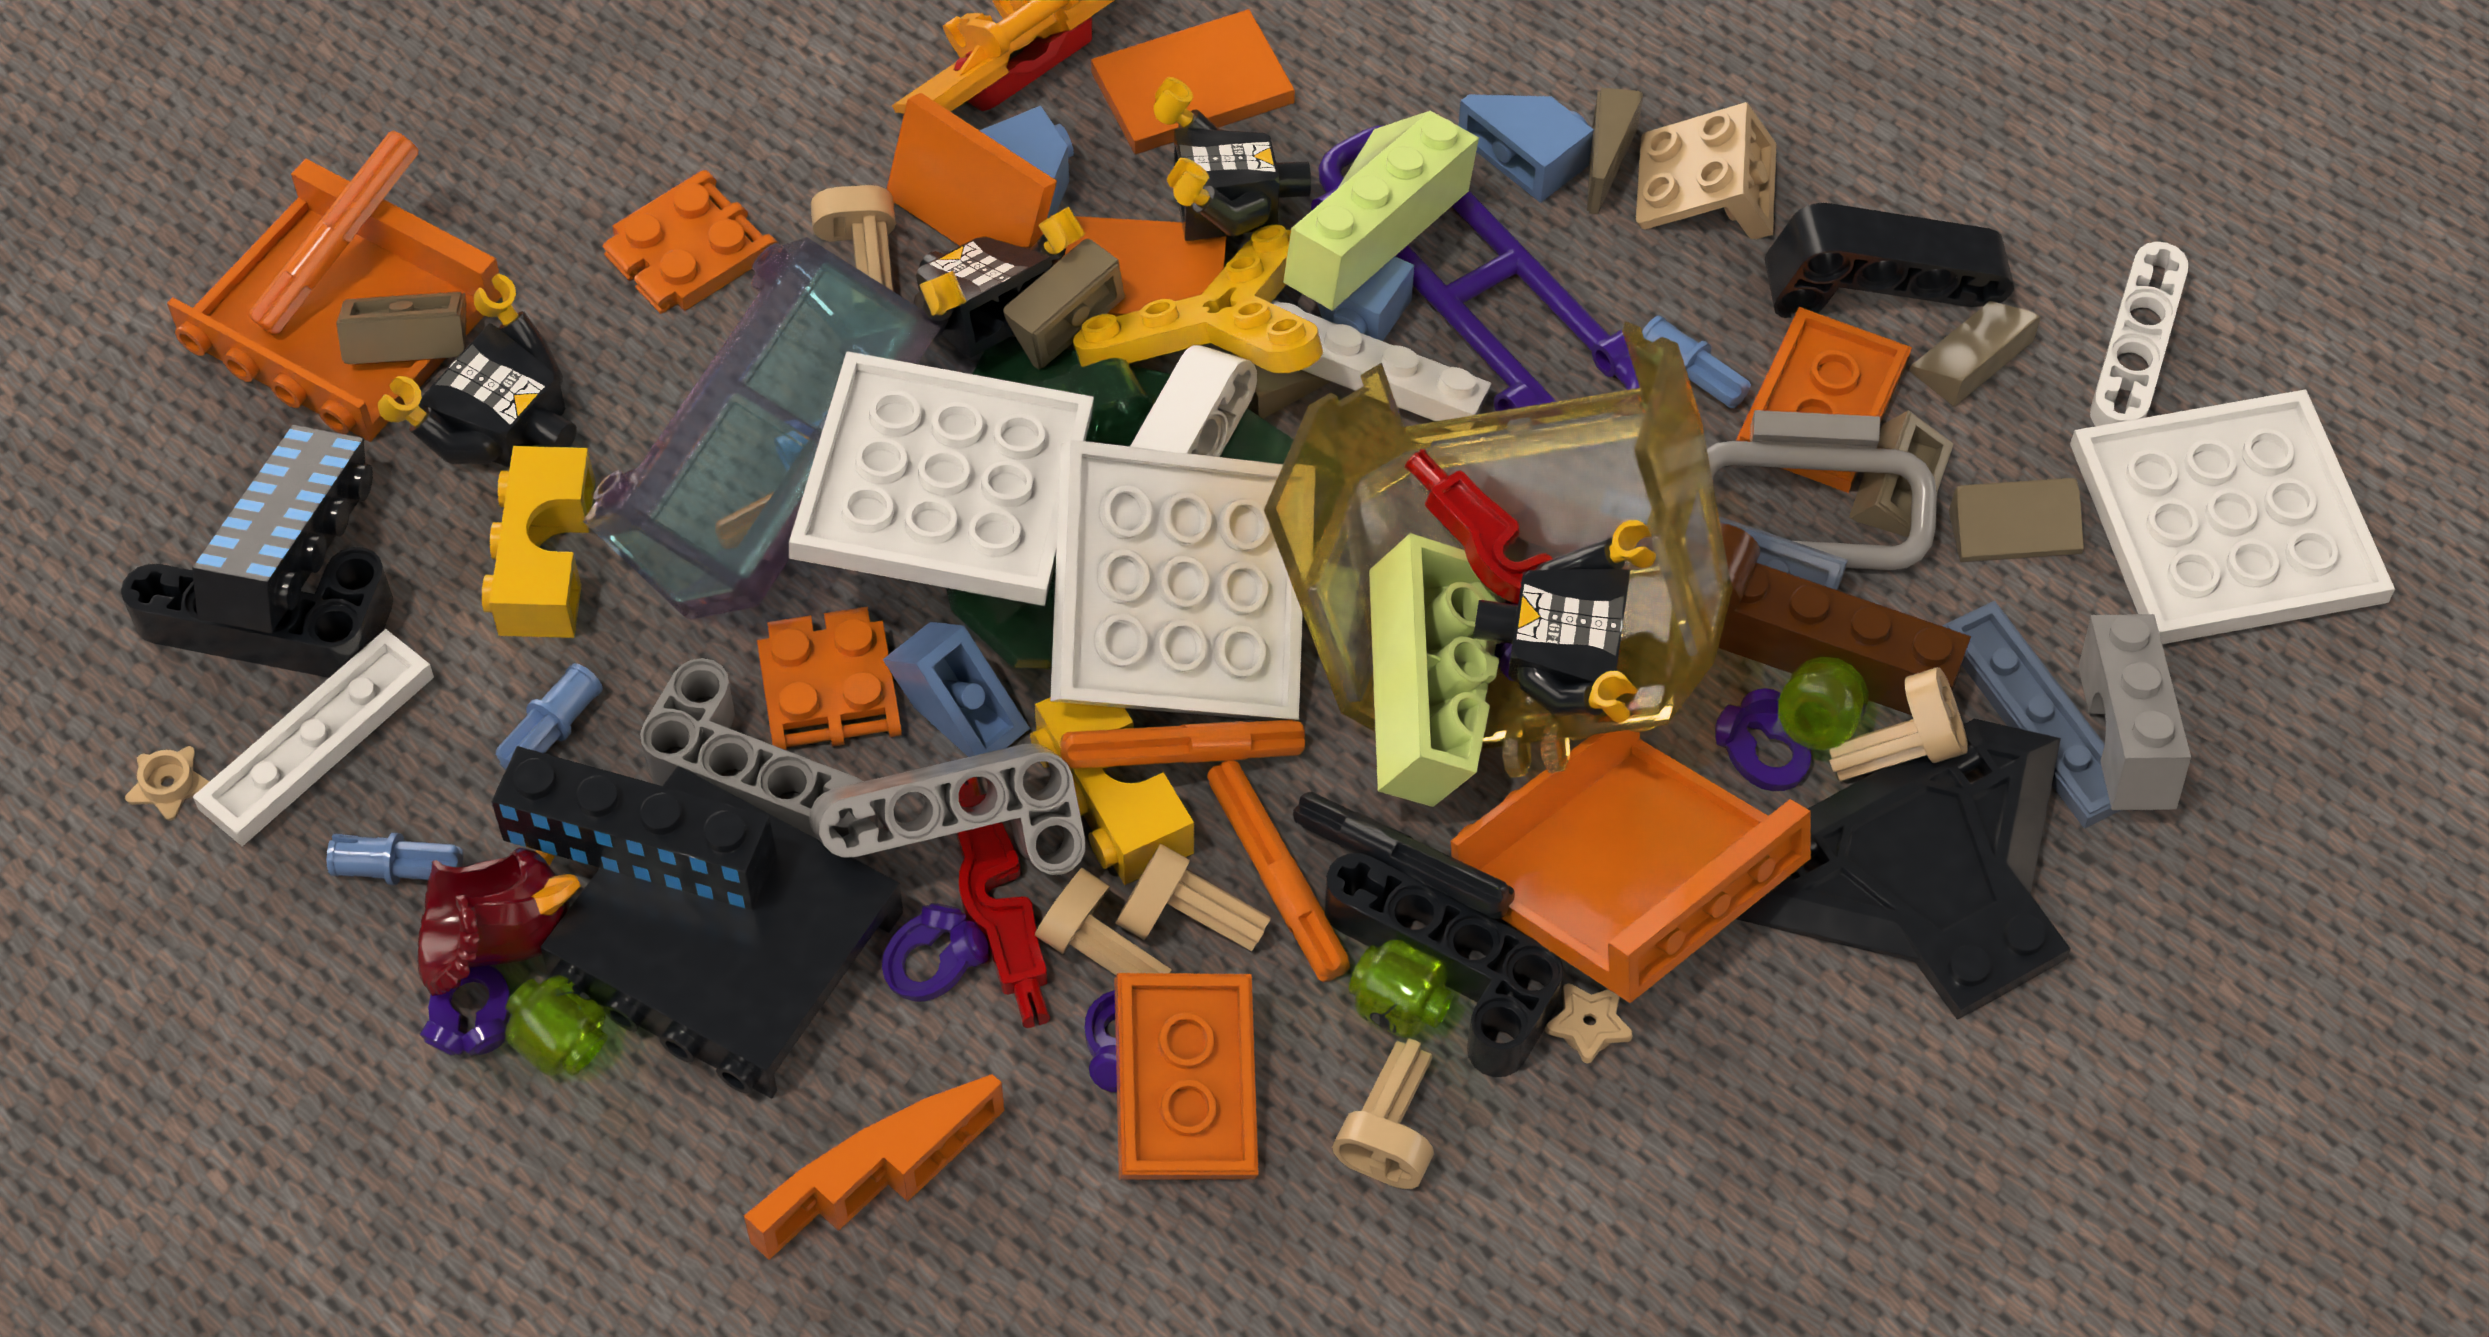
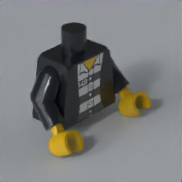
M1168 77L1164 80L1155 93L1154 114L1164 124L1172 125L1176 122L1179 124L1178 128L1174 129V167L1166 181L1173 188V195L1178 202L1185 241L1222 236L1236 237L1243 233L1255 232L1265 226L1277 225L1279 198L1310 196L1311 172L1309 162L1276 163L1269 135L1263 132L1225 131L1219 129L1199 110L1195 109L1190 112L1186 109L1193 99V94L1185 83L1174 77Z
M1070 207L1062 209L1038 225L1043 235L1033 247H1020L989 237H978L946 254L934 251L924 256L916 273L919 293L915 295L913 301L916 326L919 333L928 339H935L942 335L970 358L1014 335L1003 312L1005 306L1062 259L1068 245L1085 235Z
M496 274L492 278V284L502 295L503 302H492L487 297L485 291L479 287L474 294V305L482 315L498 317L502 323L498 328L489 323L422 397L421 390L413 379L406 376H398L389 386L393 393L399 395L404 400L405 405L397 403L387 394L383 395L378 402L379 414L385 420L398 423L406 419L411 424L410 432L444 461L451 464H490L495 462L510 468L513 446L534 447L538 445L540 447L570 448L577 433L576 425L561 416L566 409L561 391L563 375L546 340L524 311L517 313L511 305L516 296V289L512 280L505 275Z
M1627 520L1616 528L1613 538H1607L1539 564L1536 570L1523 572L1518 605L1479 600L1473 639L1512 644L1508 677L1519 682L1521 690L1552 715L1557 717L1595 716L1604 711L1613 721L1618 723L1625 722L1631 712L1622 702L1616 699L1624 693L1636 694L1638 689L1622 672L1617 671L1630 570L1621 568H1623L1625 560L1639 568H1648L1653 565L1656 553L1647 547L1635 548V546L1641 539L1652 537L1655 531L1641 521Z

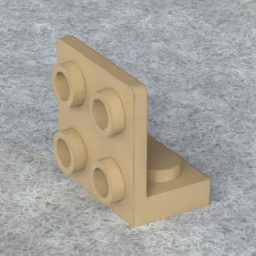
M1747 102L1642 134L1636 222L1642 229L1646 230L1724 207L1729 219L1732 221L1737 220L1750 239H1759L1773 235L1776 142Z

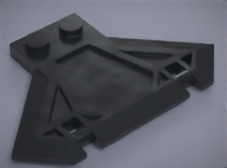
M1974 718L1963 724L1968 742L1967 754L1937 763H1932L1928 756H1923L1880 769L1809 807L1808 810L1811 811V858L1817 856L1822 865L1808 873L1801 866L1742 913L1736 920L1915 962L1957 1020L2067 960L2071 949L2031 896L2061 738ZM1978 768L1984 777L1970 784L1965 774Z

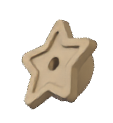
M187 746L178 752L160 750L150 755L140 754L137 757L139 766L137 770L138 783L126 794L125 800L131 805L155 804L166 820H174L184 800L193 797L209 783L207 779L193 771L194 748ZM171 778L174 780L172 785L168 787L162 786V782L165 779Z
M1570 983L1565 984L1562 988L1564 1010L1550 1020L1545 1027V1032L1548 1035L1564 1038L1569 1046L1578 1051L1582 1061L1585 1063H1591L1598 1052L1605 1049L1610 1043L1630 1042L1633 1037L1632 1030L1616 1014L1620 996L1609 989L1591 995ZM1591 1016L1596 1020V1023L1594 1025H1587L1583 1019Z

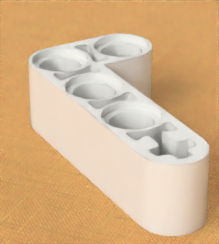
M1192 345L1181 356L1130 447L1220 457L1255 393L1257 384L1255 364L1250 360L1205 346Z

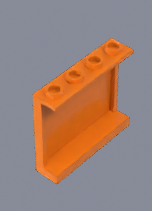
M306 158L291 173L298 198L193 308L174 297L167 302L176 326L175 335L187 350L198 356H203L205 353L223 361L232 374L245 382H251L253 379H256L267 385L282 402L290 407L299 408L303 405L318 413L321 419L337 433L346 435L352 432L371 442L389 422L379 414L378 402L383 395L387 394L397 403L405 405L404 400L390 389V383L398 376H406L413 379L420 388L446 358L362 364L344 363L341 357L336 325L343 301L357 298L462 292L466 296L467 336L484 317V315L477 311L474 305V294L478 288H482L492 302L496 303L502 297L492 284V278L496 274H500L495 257L383 199L280 333L274 335L267 332L249 316L251 308L350 183L345 178Z
M1633 705L1628 707L1631 713L1625 722L1618 723L1611 720L1600 725L1590 737L1566 755L1556 758L1546 770L1520 789L1512 791L1503 802L1475 823L1465 826L1450 841L1453 858L1504 881L1514 889V901L1509 905L1507 914L1501 918L1523 934L1535 939L1543 947L1629 1003H1632L1811 859L1810 810L1789 799L1769 816L1641 740L1639 709Z

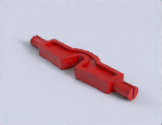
M1420 449L1418 453L1416 452L1409 458L1405 464V469L1410 471L1430 492L1424 503L1426 508L1465 547L1467 560L1481 582L1503 599L1518 604L1523 572L1536 570L1539 564L1553 558L1549 554L1541 553L1521 562L1509 560L1504 555V552L1510 545L1516 542L1519 536L1518 522L1485 495L1464 472L1459 470L1449 476L1427 454L1425 449Z
M977 777L966 780L967 785L963 784L958 795L959 803L962 807H974L985 799L986 794L982 795ZM1002 822L958 832L956 835L964 859L959 871V891L963 911L967 914L966 918L968 921H973L986 936L1002 992L1007 995L1015 994L1023 1027H1035L1030 1003L1034 1006L1039 1025L1046 1024L1051 1017L1047 1011L1040 986L1047 984V969L1038 938L1035 936L1036 925L1032 902L1028 897L1024 896L995 899L987 895L991 889L1015 880L1020 876L1021 869L1016 851Z

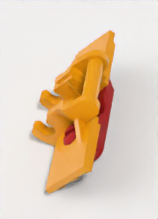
M992 0L1003 18L997 24L990 15H984L983 13H967L961 18L956 16L943 25V30L960 58L954 64L894 103L892 107L895 113L904 114L907 99L922 93L950 112L966 101L980 111L994 108L1087 45L1092 40V16L1115 0ZM1023 48L1020 54L1009 60L1011 53Z

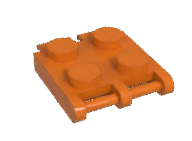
M707 170L698 172L612 225L614 236L608 239L602 246L606 250L604 255L628 281L634 279L637 283L635 288L660 314L677 304L684 311L688 310L775 255L780 248V244L772 235L766 234L763 236L747 219L748 211L739 202L731 203L715 187L717 181Z
M868 606L824 613L826 629L813 631L811 615L767 622L769 638L757 640L772 745L787 750V747L831 741L832 747L845 745L844 738L888 731L889 738L902 736L892 673L883 661L889 655L883 620L870 622ZM886 715V719L843 726L841 724V721ZM827 723L829 725V728L784 735V730Z

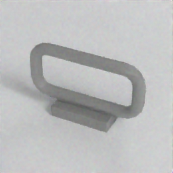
M1755 410L1750 425V442L1728 441L1716 443L1702 451L1693 462L1687 480L1686 505L1711 513L1713 477L1720 468L1730 465L1901 475L1907 479L1912 490L1911 529L1908 538L1903 543L1885 546L1794 541L1847 559L1846 568L1896 570L1908 568L1922 560L1932 547L1936 531L1937 491L1934 476L1926 463L1909 452L1877 448L1880 435L1879 416Z

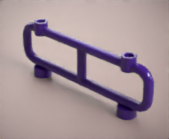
M1377 125L1362 130L1336 144L1324 154L1318 170L1320 184L1326 193L1312 201L1311 211L1337 190L1344 179L1342 169L1355 161L1373 130L1385 125ZM1470 191L1452 207L1499 255L1498 257L1445 285L1408 245L1396 255V257L1414 265L1413 286L1509 386V388L1494 397V408L1501 424L1513 436L1521 437L1544 423L1560 437L1573 441H1593L1610 434L1634 420L1645 410L1650 398L1649 379L1636 363L1643 356L1642 347L1637 337L1628 329H1621L1610 336ZM1517 274L1592 351V358L1597 368L1605 376L1612 377L1615 375L1626 388L1625 396L1589 417H1577L1569 414L1464 303Z

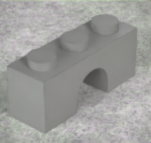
M2155 614L2091 615L2079 661V671L2089 714H2105L2106 718L2105 744L2100 763L2111 809H2177L2191 754Z

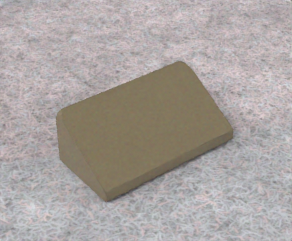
M1085 239L1005 306L1003 312L1006 321L1033 366L1039 370L1042 367L1044 368L1073 343L1074 336L1082 329V324L1086 320L1097 315L1107 314L1125 298L1119 261L1093 240Z
M448 292L346 299L343 301L336 323L343 362L346 364L458 357L466 347L465 293Z
M1989 301L1913 363L1909 371L1955 407L2034 341L2041 318L2032 311Z
M1908 410L1881 426L1877 448L1897 449L1912 453L1921 459L1933 474L1936 491L1938 492L1954 443ZM1865 472L1849 518L1856 522L1908 537L1911 529V485L1901 475Z
M2076 478L1961 485L1954 491L1949 515L1960 562L2083 553L2080 490Z

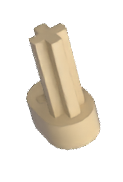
M874 185L834 187L818 192L812 198L810 204L813 231L817 237L829 242L853 240L859 303H870L872 309L882 308L883 302H894L888 234L894 230L896 225L894 201L891 192L883 187Z
M1933 668L1905 678L1906 697L1913 719L1828 746L1831 755L1829 761L1833 772H1837L1839 781L1848 780L1923 756H1928L1932 763H1937L1967 754L1968 742L1964 725L1949 682L1941 668Z
M1160 844L1129 896L1115 924L1145 940L1165 905L1168 904L1252 952L1262 937L1271 917L1186 870L1190 860Z
M1081 868L1065 887L1035 932L1036 937L1061 954H1064L1071 945L1114 975H1117V973H1171L1172 969L1092 916L1104 899L1110 886L1084 868Z
M1409 1038L1406 1044L1396 1041L1362 1111H1354L1348 1114L1332 1146L1336 1157L1348 1168L1401 1189H1413L1419 1186L1434 1155L1433 1147L1425 1137L1413 1129L1400 1124L1433 1058L1431 1053L1421 1050L1420 1042Z

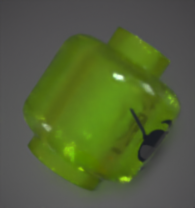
M1821 656L1805 661L1792 673L1778 698V718L1783 730L1794 742L1813 750L1825 751L1844 744L1854 735L1868 709V689L1863 676L1851 664L1833 657Z
M1397 939L1385 942L1380 948L1374 945L1367 948L1355 967L1348 988L1349 993L1355 996V1008L1361 1018L1405 1039L1415 1037L1426 1025L1437 1028L1445 1018L1454 995L1452 991L1445 988L1447 970L1444 962Z
M562 975L553 976L540 984L533 978L527 980L515 991L505 1006V1009L511 1014L505 1030L506 1041L541 1073L548 1076H556L565 1071L571 1076L578 1074L595 1058L608 1038V1035L603 1031L606 1020L604 1009L571 980Z

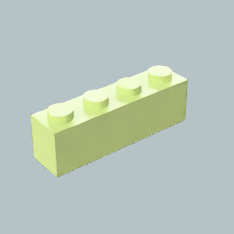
M1432 111L1374 129L1337 190L1291 228L1283 283L1333 311L1469 192L1479 137Z
M1410 533L1369 570L1378 792L1434 807L1477 773L1490 705L1485 702L1488 684L1496 678L1499 658L1494 656L1497 642L1473 639L1479 600L1505 603V599L1492 592L1476 576L1467 560L1465 550Z

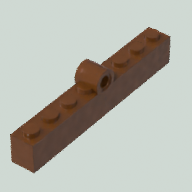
M1490 471L1481 490L1519 524L1520 533L1516 542L1510 545L1504 552V555L1514 562H1521L1541 553L1549 554L1554 559L1578 548L1607 538H1613V534L1620 524L1627 520H1632ZM1713 523L1706 525L1701 529L1696 541L1647 525L1655 531V534L1652 537L1641 539L1635 548H1649L1656 553L1655 562L1648 568H1639L1625 560V564L1621 568L1630 570L1625 616L1912 715L1906 697L1905 678L1938 667L1944 672L1953 692L1971 639L1969 635L1759 564L1757 560L1760 555V548L1756 540L1744 530L1729 524Z

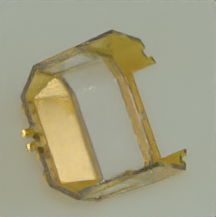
M1627 321L1624 322L1622 333L1640 387L1636 389L1404 427L1384 367L1380 363L1360 375L1364 386L1339 400L1338 396L1329 393L1308 406L1265 505L1264 513L1341 714L1375 732L1369 570L1410 533L1465 550V547L1426 508L1424 503L1430 492L1410 471L1405 469V464L1409 458L1416 452L1418 453L1420 449H1425L1427 454L1449 476L1461 470L1485 495L1518 522L1519 536L1516 542L1510 545L1504 552V555L1511 561L1521 562L1541 553L1549 554L1554 559L1578 548L1607 538H1613L1616 528L1627 520L1643 522L1648 526L1651 537L1641 539L1635 548L1647 547L1656 553L1655 562L1648 568L1636 567L1627 560H1625V564L1621 568L1630 570L1617 671L1622 672L1638 689V692L1636 694L1624 693L1616 700L1622 702L1631 712L1629 718L1625 722L1618 723L1613 721L1604 711L1595 716H1554L1523 692L1519 682L1509 680L1503 674L1501 668H1498L1496 678L1488 684L1485 702L1490 705L1481 749L1503 746V763L1509 778L1526 776V773H1528L1527 768L1531 764L1530 743L1542 741L1541 757L1548 773L1561 772L1567 768L1566 763H1568L1570 758L1569 739L1581 740L1594 734L1624 730L1643 732L1656 726L1669 724L1715 663L1733 590L1703 424L1678 343L1664 337L1651 342L1644 339L1641 327Z

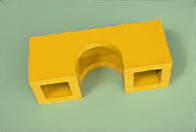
M513 446L509 471H500L498 502L500 508H504L502 522H493L490 531L491 558L496 560L494 575H485L482 583L483 611L492 613L498 636L574 638L581 581L574 553L547 551L539 547L544 541L560 533H589L595 477L588 448Z
M1050 697L1035 704L1036 731L1030 733V740L1032 744L1036 743L1047 747L1061 757L1060 741L1066 732L1134 728V723L1125 708L1051 702ZM1040 762L1044 768L1050 767L1048 762ZM1069 767L1073 776L1080 816L1083 815L1092 829V832L1088 834L1092 850L1104 869L1110 866L1115 868L1124 885L1141 877L1160 844L1183 857L1194 854V821L1164 772L1142 782L1124 783L1108 776L1105 773L1108 767L1081 769Z

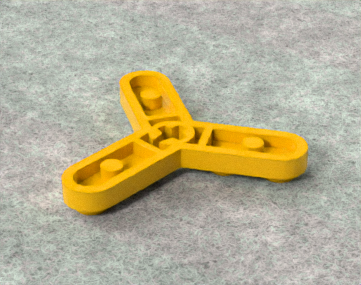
M1269 225L1256 230L1251 235V239L1226 264L1225 268L1201 295L1179 301L1160 299L1148 303L1139 311L1119 316L1101 314L1089 318L1082 324V329L1073 339L1079 363L1088 370H1102L1188 349L1192 345L1212 343L1234 355L1250 360L1255 365L1273 373H1291L1313 365L1323 355V347L1317 326L1271 303L1286 286L1283 280L1291 230H1286L1282 225Z

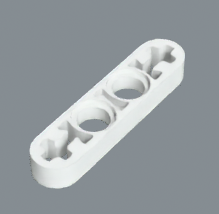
M2165 242L2147 243L2135 255L2091 405L2090 417L2095 426L2146 418L2188 272V260L2185 254L2174 245ZM2153 266L2165 268V275L2160 289L2149 287ZM2136 308H2148L2159 315L2161 322L2156 325L2141 324L2132 317L2130 311ZM2124 353H2135L2143 357L2149 367L2141 371L2129 370L2119 363L2117 357ZM2120 388L2131 391L2125 414L2113 411Z

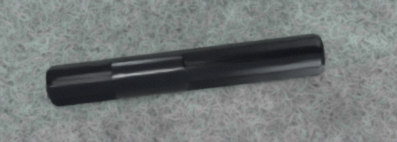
M1314 792L1304 793L1300 797L1299 805L1293 810L1295 823L1300 824L1303 828L1340 845L1352 853H1362L1371 856L1494 919L1504 917L1507 914L1509 905L1514 901V889L1504 881Z

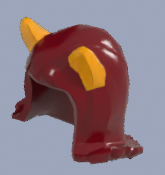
M520 847L515 849L508 857L479 862L467 867L446 866L437 860L432 861L431 873L425 893V913L422 915L421 928L419 930L417 957L418 973L432 996L442 995L449 992L450 989H456L460 986L461 979L469 976L470 968L525 961L542 955L541 945L569 910V898L581 887L578 878L572 874L556 876L550 867L555 855Z

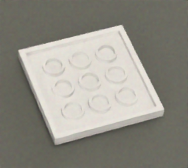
M847 351L789 540V559L1045 606L1057 553L1061 444L1069 440H1086L1092 416L1094 397Z
M2306 389L2074 430L2070 446L2138 614H2155L2162 644L2389 603L2395 591L2394 585Z
M1069 440L1062 443L1050 701L1268 721L1299 720L1307 467Z

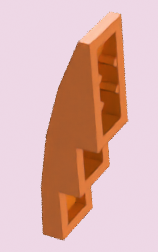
M993 1074L924 1098L849 1137L801 1168L744 1215L750 1243L770 1260L819 1213L839 1231L887 1185L908 1202L1005 1111L1002 1082Z

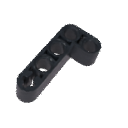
M1832 203L1811 204L1798 210L1770 247L1764 259L1774 310L1782 318H1792L1791 313H1796L1799 307L1819 313L1839 287L1967 307H1981L1989 301L2004 302L2011 296L2014 290L2003 238L1996 230Z
M350 547L335 554L326 565L315 594L301 591L296 607L293 610H287L276 628L283 627L274 630L272 633L198 619L193 570L163 564H146L130 572L124 579L121 588L123 601L136 631L148 642L330 678L384 630L393 605V596L380 557L374 551L364 547ZM344 638L341 641L333 642L336 639Z
M1348 853L1337 858L1330 865L1326 875L1325 916L1330 925L1358 942L1477 1002L1469 1028L1467 1043L1469 1060L1482 1074L1491 1077H1506L1517 1072L1525 1063L1547 1023L1555 1013L1563 978V965L1560 958L1543 947L1535 939L1458 902L1456 899L1413 879L1411 876L1371 856L1362 853ZM1415 919L1423 922L1426 927L1412 930L1405 928L1400 922ZM1464 949H1474L1480 951L1486 957L1470 960L1462 957L1457 952ZM1522 979H1532L1544 985V988L1528 990L1522 988L1517 982ZM1490 1031H1502L1509 1034L1514 1040L1507 1043H1497L1488 1039L1484 1034Z

